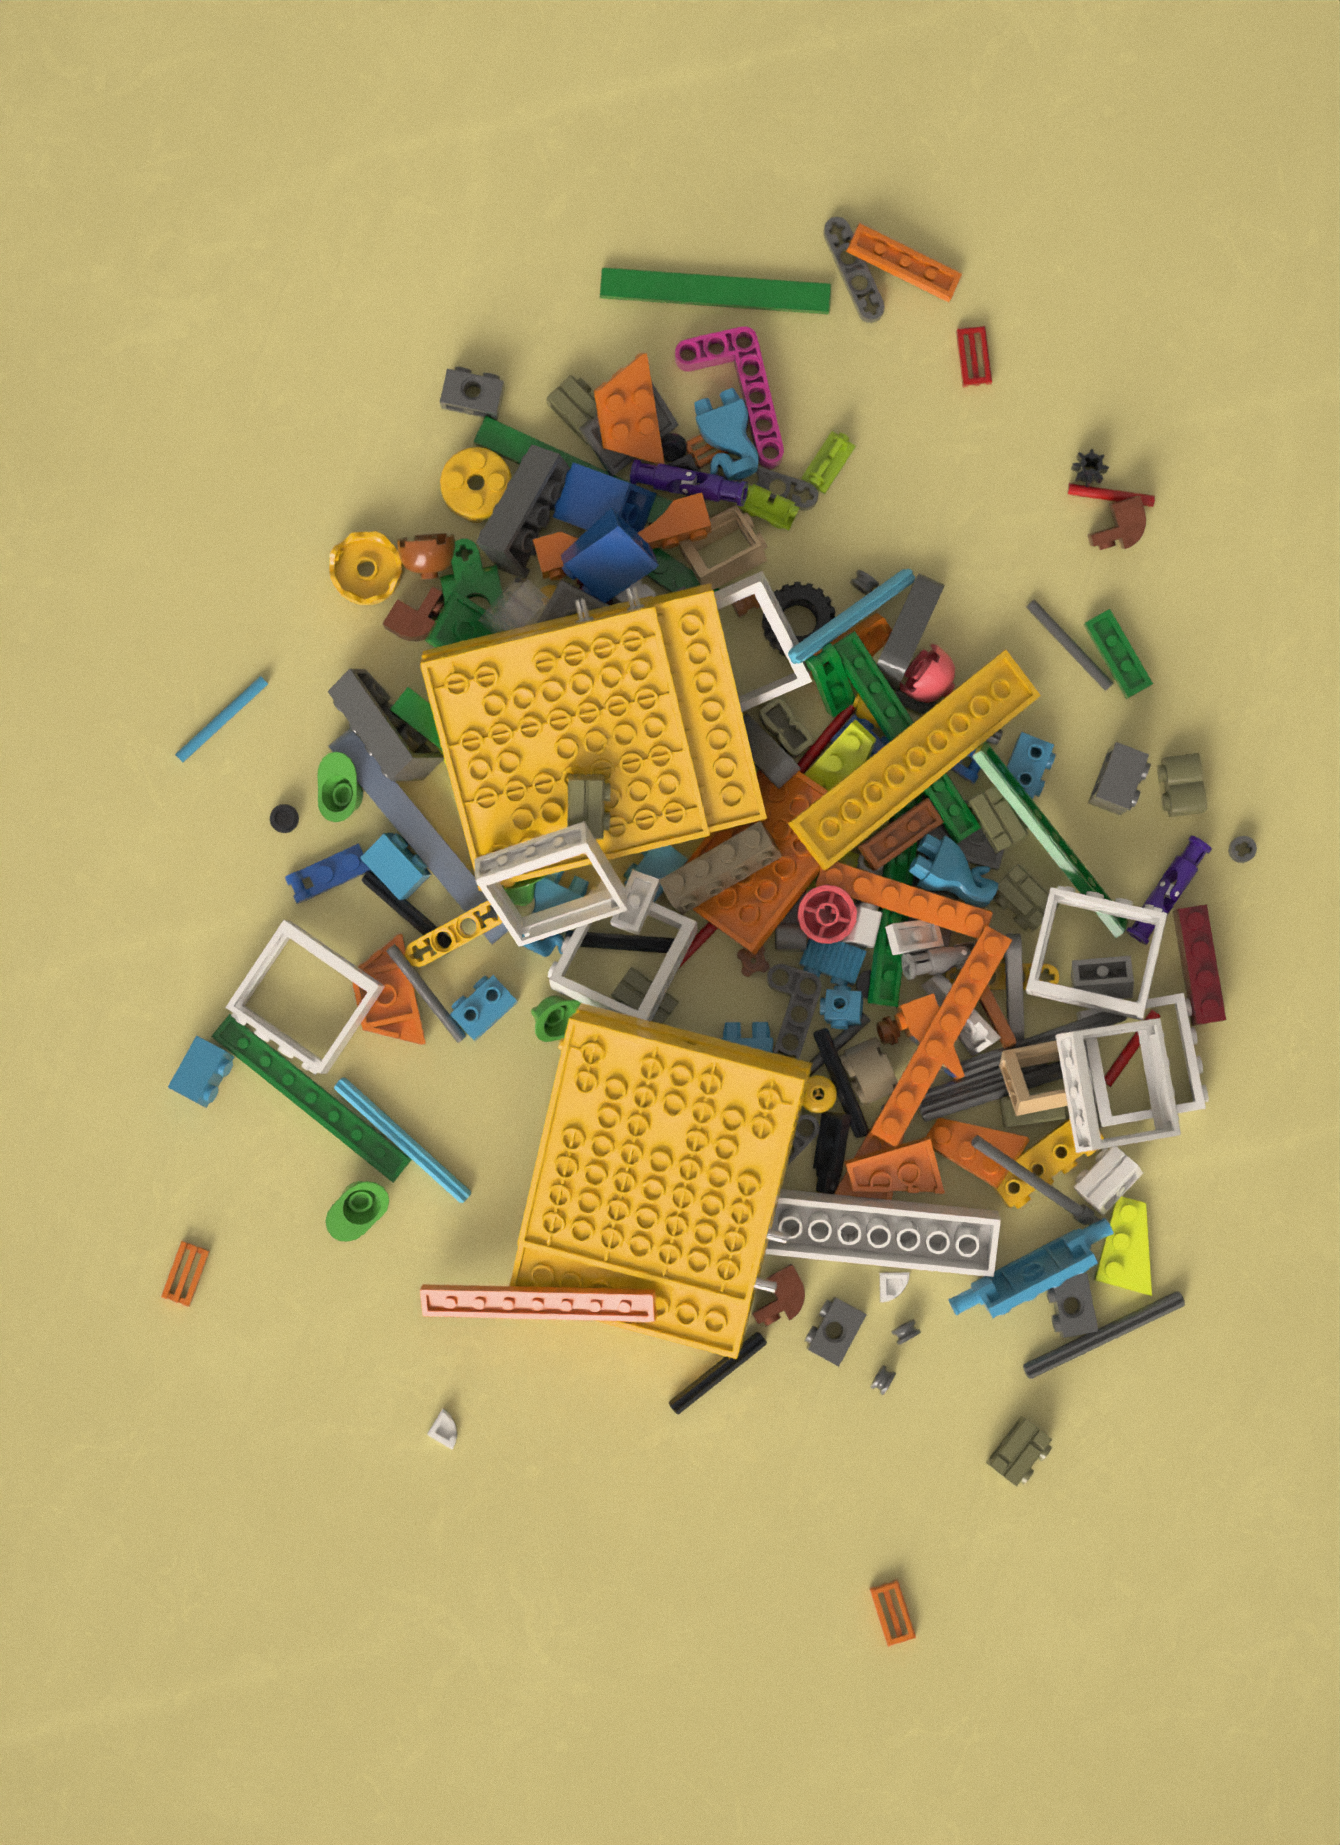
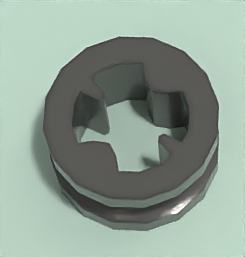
M861 570L856 572L857 578L850 581L854 588L865 595L872 592L874 587L877 588L879 586L877 580Z
M1240 836L1231 841L1228 852L1232 860L1244 863L1254 858L1257 846L1252 838ZM1245 842L1248 844L1246 848H1250V853L1240 857L1237 854L1239 851L1235 850V846Z
M914 1319L891 1331L893 1335H897L898 1340L896 1342L898 1345L921 1333L920 1329L915 1328L914 1324L916 1322Z
M884 1365L880 1368L870 1386L872 1389L878 1388L882 1395L885 1394L896 1375L894 1371L888 1372L886 1370L887 1367Z

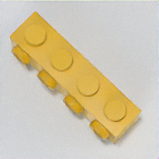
M1068 1118L1021 1153L1016 1162L1051 1185L1055 1182L1052 1178L1060 1171L1066 1174L1078 1165L1076 1162L1077 1158L1084 1153L1088 1157L1097 1150L1076 1153L1071 1120ZM1100 1132L1101 1139H1104V1136ZM1010 1171L998 1189L991 1185L1007 1208H1012L1013 1206L1016 1209L1021 1208L1031 1200L1029 1194L1036 1190Z

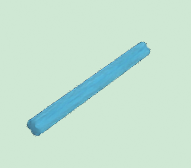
M911 569L901 570L794 646L788 652L791 662L793 664H801L914 583L915 576Z
M343 1077L336 1083L334 1089L459 1203H463L468 1199L471 1191L347 1078Z

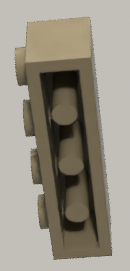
M759 821L661 878L659 882L671 905L683 915L781 858L782 854L770 832Z

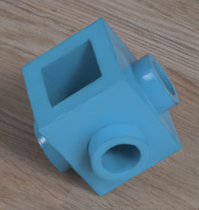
M834 986V990L826 989V998H821L820 1015H824L826 1024H831V1028L848 1029L849 1025L862 1026L864 999L862 991H851V987Z

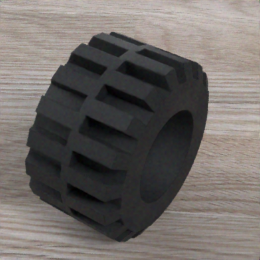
M794 582V585L791 586L785 584L782 586V589L773 592L783 612L789 607L797 605L804 606L813 612L816 618L815 628L807 635L796 636L799 643L834 619L836 613L835 608L831 605L832 600L830 597H826L821 588L815 589L812 587L813 584L808 582L806 585H801V582ZM763 612L762 628L764 629L765 639L769 640L773 650L776 648L780 651L779 654L785 657V653Z

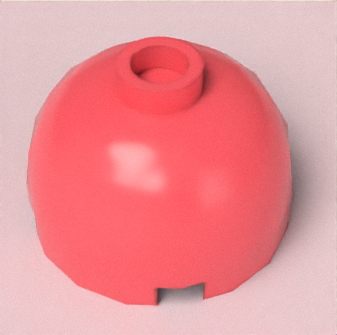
M936 644L930 645L932 650L929 652L923 649L915 657L904 674L908 678L906 684L904 685L900 682V691L919 702L930 703L941 697L945 698L955 687L953 683L955 678L954 662L948 653Z
M822 885L811 889L803 896L798 906L797 919L800 929L809 939L817 943L832 944L841 941L851 933L856 924L857 910L853 900L846 891L837 886Z

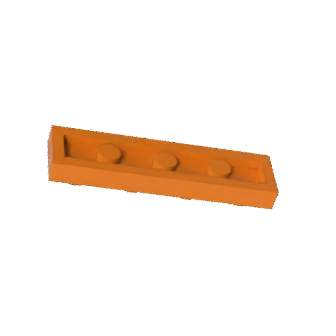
M861 223L856 227L846 252L947 302L951 300L962 275Z

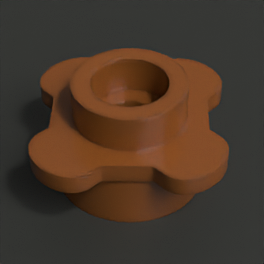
M763 946L755 955L746 949L738 951L737 958L741 960L743 966L741 972L744 976L750 977L755 972L761 971L765 973L768 971L770 965L765 960V948ZM751 958H755L756 962L751 963Z
M890 1016L882 1018V1021L876 1023L877 1033L883 1045L898 1043L897 1037H900V1030L895 1020L892 1021Z

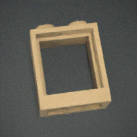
M737 504L710 518L712 533L707 534L705 539L694 542L687 539L679 542L680 551L701 585L711 583L713 590L767 561L764 549L768 547L760 532L757 534L753 532L752 529L755 526L747 512L742 514ZM739 529L750 547L708 569L698 551Z
M1057 1040L1002 1052L999 1067L1016 1116L1068 1106L1065 1089L1030 1096L1021 1071L1022 1067L1060 1060Z

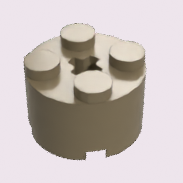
M876 1036L844 1050V1054L839 1055L849 1077L855 1078L850 1083L861 1104L865 1102L870 1104L890 1095L897 1084L893 1069L886 1054L881 1052L879 1047L881 1044Z

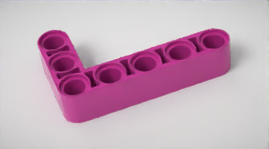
M743 326L680 341L675 349V363L679 369L685 372L734 362L742 397L748 411V423L753 444L758 454V462L766 469L778 467L783 459L784 447L755 331L752 328ZM741 337H746L752 344L747 348H741L737 345L736 341ZM712 344H719L723 347L724 351L715 355L709 352L708 347ZM685 350H690L695 353L696 357L691 361H685L680 357V354ZM747 365H754L758 369V373L749 376L743 372V368ZM754 392H759L764 395L765 400L762 403L756 404L750 400L749 396ZM760 420H767L772 427L768 431H760L756 427V423ZM772 447L777 450L778 456L774 459H768L763 455V450Z

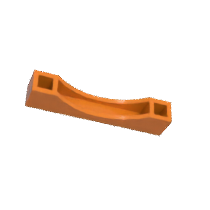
M702 492L674 500L654 523L637 533L652 549L658 547L671 549L678 546L679 542L690 539L694 542L705 539L707 534L712 533V527ZM557 532L533 539L543 579L550 578V580L554 581L567 576L562 569L564 564L561 554L578 539L577 537Z
M840 861L834 863L827 870L821 868L815 882L817 887L822 885L837 886L846 891L851 898L977 939L980 937L985 926H989L993 915L991 910L923 890Z

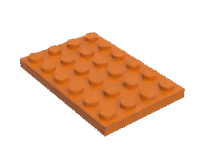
M760 770L756 773L767 819L761 820V823L770 832L782 857L692 909V911L753 955L759 951L821 870V866L788 823L822 797L828 790L800 771L780 789ZM759 821L711 832L710 836L704 839L686 864Z

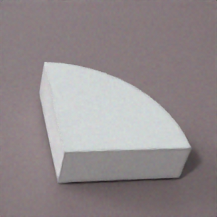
M909 1272L879 1273L880 1302L891 1301L903 1292L909 1281Z
M442 1409L427 1435L453 1449L457 1439L456 1424L452 1416L445 1409Z

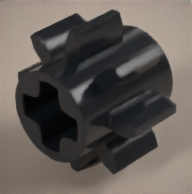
M1093 449L1085 456L1079 452L1076 457L1079 463H1073L1071 470L1077 471L1075 481L1081 480L1085 482L1086 487H1089L1093 481L1100 484L1103 480V476L1100 473H1107L1109 466L1103 465L1105 455L1099 456L1094 453ZM1085 466H1086L1087 468L1093 466L1095 469H1092V468H1091V469H1089V470H1086V469H1085Z

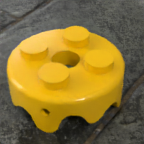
M471 447L457 452L446 462L441 473L440 489L447 507L454 514L469 522L480 523L491 517L493 509L507 489V484L512 479V475L504 459L496 452L487 448ZM471 477H482L485 481L484 486L480 490L470 489L468 481Z
M376 531L353 532L340 544L333 547L330 554V578L336 590L350 602L359 605L378 604L388 599L400 584L403 566L398 550L383 534ZM370 562L374 565L375 570L371 576L363 577L359 574L358 569L362 563Z

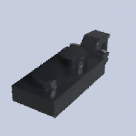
M828 1111L821 1113L813 1169H816V1176L818 1177L817 1192L834 1194L838 1187L843 1170L851 1115Z

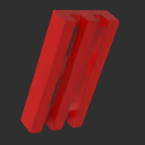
M985 326L957 329L956 337L963 388L970 385H991L992 377ZM979 333L984 377H979L974 334ZM963 335H968L973 374V378L970 379L968 376Z

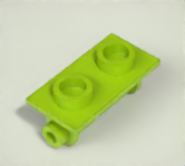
M831 431L801 479L811 483L817 490L825 494L856 446L848 441L850 438L841 432L838 435Z
M754 483L752 486L748 484L745 504L743 507L738 506V508L742 509L745 513L747 512L750 516H758L769 521L776 528H784L789 531L800 508L795 506L796 502L780 495H776L773 503L769 502L768 499L772 493L771 491Z

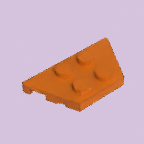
M639 353L625 368H620L612 375L608 382L602 383L594 390L603 448L655 464H665L647 353Z
M398 934L383 948L370 956L367 961L358 966V968L385 986L361 1022L362 1030L424 1045L426 1040L414 987L386 952L388 948L396 944L405 956L406 948L403 934ZM352 982L358 1007L367 991Z

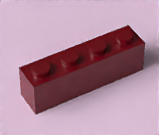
M1207 904L1177 909L1173 911V918L1186 995L1190 1000L1192 1015L1190 1016L1191 1025L1197 1026L1225 1021L1226 1014Z

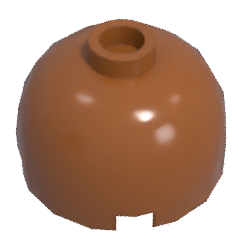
M447 533L415 535L414 541H407V537L397 539L400 561L410 572L421 574V579L438 578V572L446 570L452 564L451 560L455 550L454 534L447 536Z

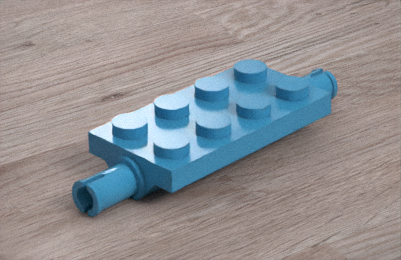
M1105 1217L1082 1230L1080 1228L1074 1229L994 1271V1277L984 1276L971 1283L970 1289L949 1298L948 1301L956 1316L979 1303L981 1306H985L992 1318L1004 1315L1013 1307L1035 1299L1038 1294L1050 1288L1058 1287L1065 1280L1077 1274L1085 1273L1090 1267L1098 1264L1093 1252L1090 1250L1091 1245L1114 1234Z

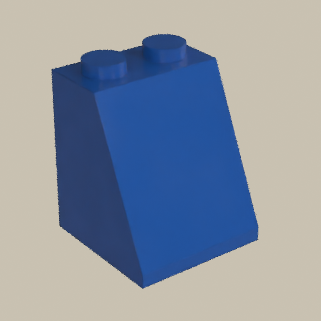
M573 462L571 469L566 474L561 496L555 504L553 517L588 530L612 507L636 532H640L645 527L656 493Z
M612 507L561 554L564 564L562 567L563 571L572 580L578 578L584 584L582 589L586 593L604 603L659 566L652 547Z

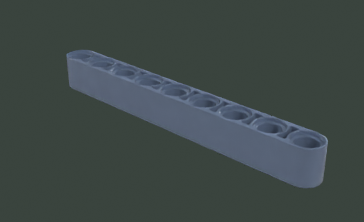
M351 728L328 746L332 752H341L351 758L356 768L357 782L465 913L489 901L483 891H479L475 877L399 785L383 775L380 769L381 766L366 751L365 744ZM490 905L491 911L480 916L483 921L491 917L499 919L492 905ZM502 923L484 933V936L491 944H494L508 932V929Z

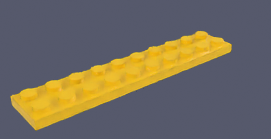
M1002 651L788 823L821 868L827 870L1041 696L1008 651Z

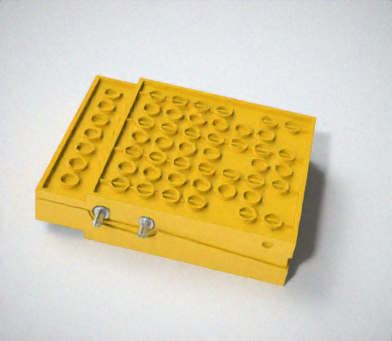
M711 583L655 597L651 595L643 598L638 597L636 587L632 586L635 600H633L630 587H628L626 591L629 601L588 611L585 599H581L584 611L582 612L578 599L575 601L577 614L422 651L420 666L474 872L475 858L567 828L568 774L604 775L605 783H610V801H604V812H610V829L604 830L603 839H595L608 860L710 836L711 832L767 819ZM582 853L499 882L504 887H510L515 885V882L589 865L592 862L586 853Z
M581 1003L576 1010V1014L573 1013L569 1018L565 1038H561L558 1049L562 1051L517 1243L519 1246L509 1286L655 1289L657 1308L655 1322H598L737 1359L744 1341L756 1288L773 1293L776 1291L777 1283L761 1279L760 1274L769 1240L786 1244L789 1239L788 1233L773 1230L772 1225L812 1063Z

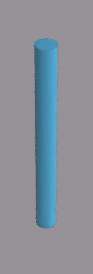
M261 676L258 677L175 755L182 762L187 760L262 691L268 683Z

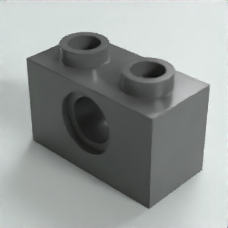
M455 367L454 370L447 369L440 398L441 408L483 418L487 416L498 421L505 390L504 380H500L498 375L492 373H483V376L471 374L472 371L464 367ZM471 386H476L481 389V392L477 397L471 398L465 394L466 390Z
M1086 1272L1065 1280L1058 1287L1046 1290L1048 1302L1054 1303L1056 1313L1051 1315L1054 1332L1060 1333V1337L1066 1338L1098 1331ZM1069 1297H1074L1078 1302V1308L1074 1313L1068 1314L1063 1307L1064 1301Z
M833 1297L832 1301L826 1300L819 1312V1315L823 1318L818 1327H811L805 1341L809 1343L807 1350L839 1367L867 1314ZM831 1322H838L842 1327V1332L837 1338H830L826 1334V1327Z

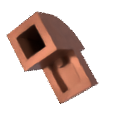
M1134 496L1109 504L1115 527L1088 534L1090 545L1093 547L1098 546L1099 550L1116 546L1115 540L1119 539L1122 549L1130 548L1136 544L1142 537L1146 527V514L1141 496Z
M432 586L418 611L397 599L383 622L384 628L407 641L425 640L435 623L431 618L433 616L438 617L445 605V602L442 601L444 599L443 592Z
M790 1264L766 1278L777 1283L776 1291L774 1292L777 1299L752 1312L757 1324L764 1322L765 1326L774 1323L781 1318L779 1313L782 1311L785 1312L789 1320H792L802 1309L805 1300L804 1286L794 1266Z

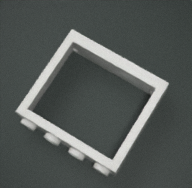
M763 571L714 592L717 610L755 594L795 673L738 697L742 712L808 684L813 679V674L807 666L806 660L801 664H793L788 656L789 650L799 644Z
M585 821L474 859L475 881L518 946L628 911L626 889ZM586 853L607 889L522 917L499 881Z
M602 879L598 887L594 886L591 889L589 895L607 889ZM652 902L647 915L680 930L638 1011L564 977L592 923L577 927L572 937L567 936L561 947L563 954L559 962H553L547 977L550 978L551 989L583 1004L652 1021L697 933V922Z
M1069 886L1051 887L1026 988L1027 994L1143 1021L1167 913L1162 912L1161 908H1156L1154 905L1146 904L1144 908L1133 906L1132 901L1123 898H1116L1115 901L1104 899L1103 894L1087 891V894L1084 895L1075 893V889ZM1058 903L1155 925L1137 1003L1039 980Z
M283 920L225 1008L233 1012L231 1016L238 1023L244 1026L248 1023L256 1029L254 1033L266 1042H269L271 1039L280 1045L278 1050L291 1059L295 1056L303 1061L301 1066L305 1070H309L315 1075L317 1072L327 1074L385 986L292 921ZM289 939H292L367 991V994L323 1060L245 1006Z
M1184 993L1148 999L1146 1009L1175 1004L1193 1102L1177 1104V1114L1206 1109L1205 1102L1209 1101L1206 1085H1201L1199 1075L1203 1073L1201 1057L1195 1054L1194 1045L1198 1043L1195 1028H1190L1188 1016L1192 1015L1190 1000L1188 998L1185 999ZM1091 1009L1077 1012V1020L1102 1011ZM1097 1038L1084 1039L1098 1126L1106 1127L1153 1118L1152 1109L1116 1116L1111 1115Z
M1160 1018L1056 1035L1076 1153L1181 1135L1178 1121L1180 1119L1177 1115L1174 1098L1175 1090L1172 1086L1169 1070L1170 1062L1166 1053L1165 1035L1162 1031ZM1138 1031L1155 1130L1101 1139L1084 1039Z

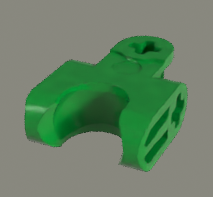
M459 539L455 541L454 556L451 560L454 574L440 576L445 603L452 591H457L468 599L482 597L490 603L494 616L500 620L507 619L497 565L482 567L479 550L472 540ZM467 549V552L470 553L468 561H463L462 557H457L462 555L461 550Z

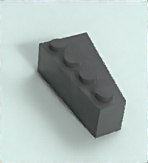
M531 445L528 452L523 456L513 478L508 482L507 489L499 503L495 505L487 524L480 531L476 543L490 560L497 565L499 570L527 579L530 569L526 568L531 555L536 556L533 539L538 538L541 528H547L550 521V505L557 502L565 483L566 474L570 470V467L559 453Z
M349 668L327 691L334 700V706L349 721L351 730L359 735L365 744L366 751L376 759L381 766L380 769L383 775L391 781L424 780L445 759L439 750L433 753L425 744L428 740L424 736L417 733L406 722L390 711L393 706L388 702L391 698L390 695L366 669Z

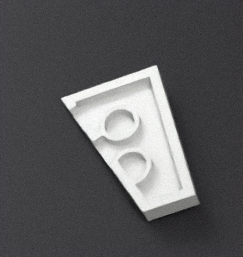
M936 974L921 986L928 995L934 993L940 1008L952 984L942 974ZM973 1009L958 1036L971 1056L976 1055L1001 1038L975 1009Z

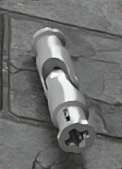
M977 940L955 944L952 947L928 949L923 954L912 956L909 953L903 954L901 965L904 976L911 980L916 975L926 973L930 975L941 974L954 967L962 969L971 953L970 950L972 951Z

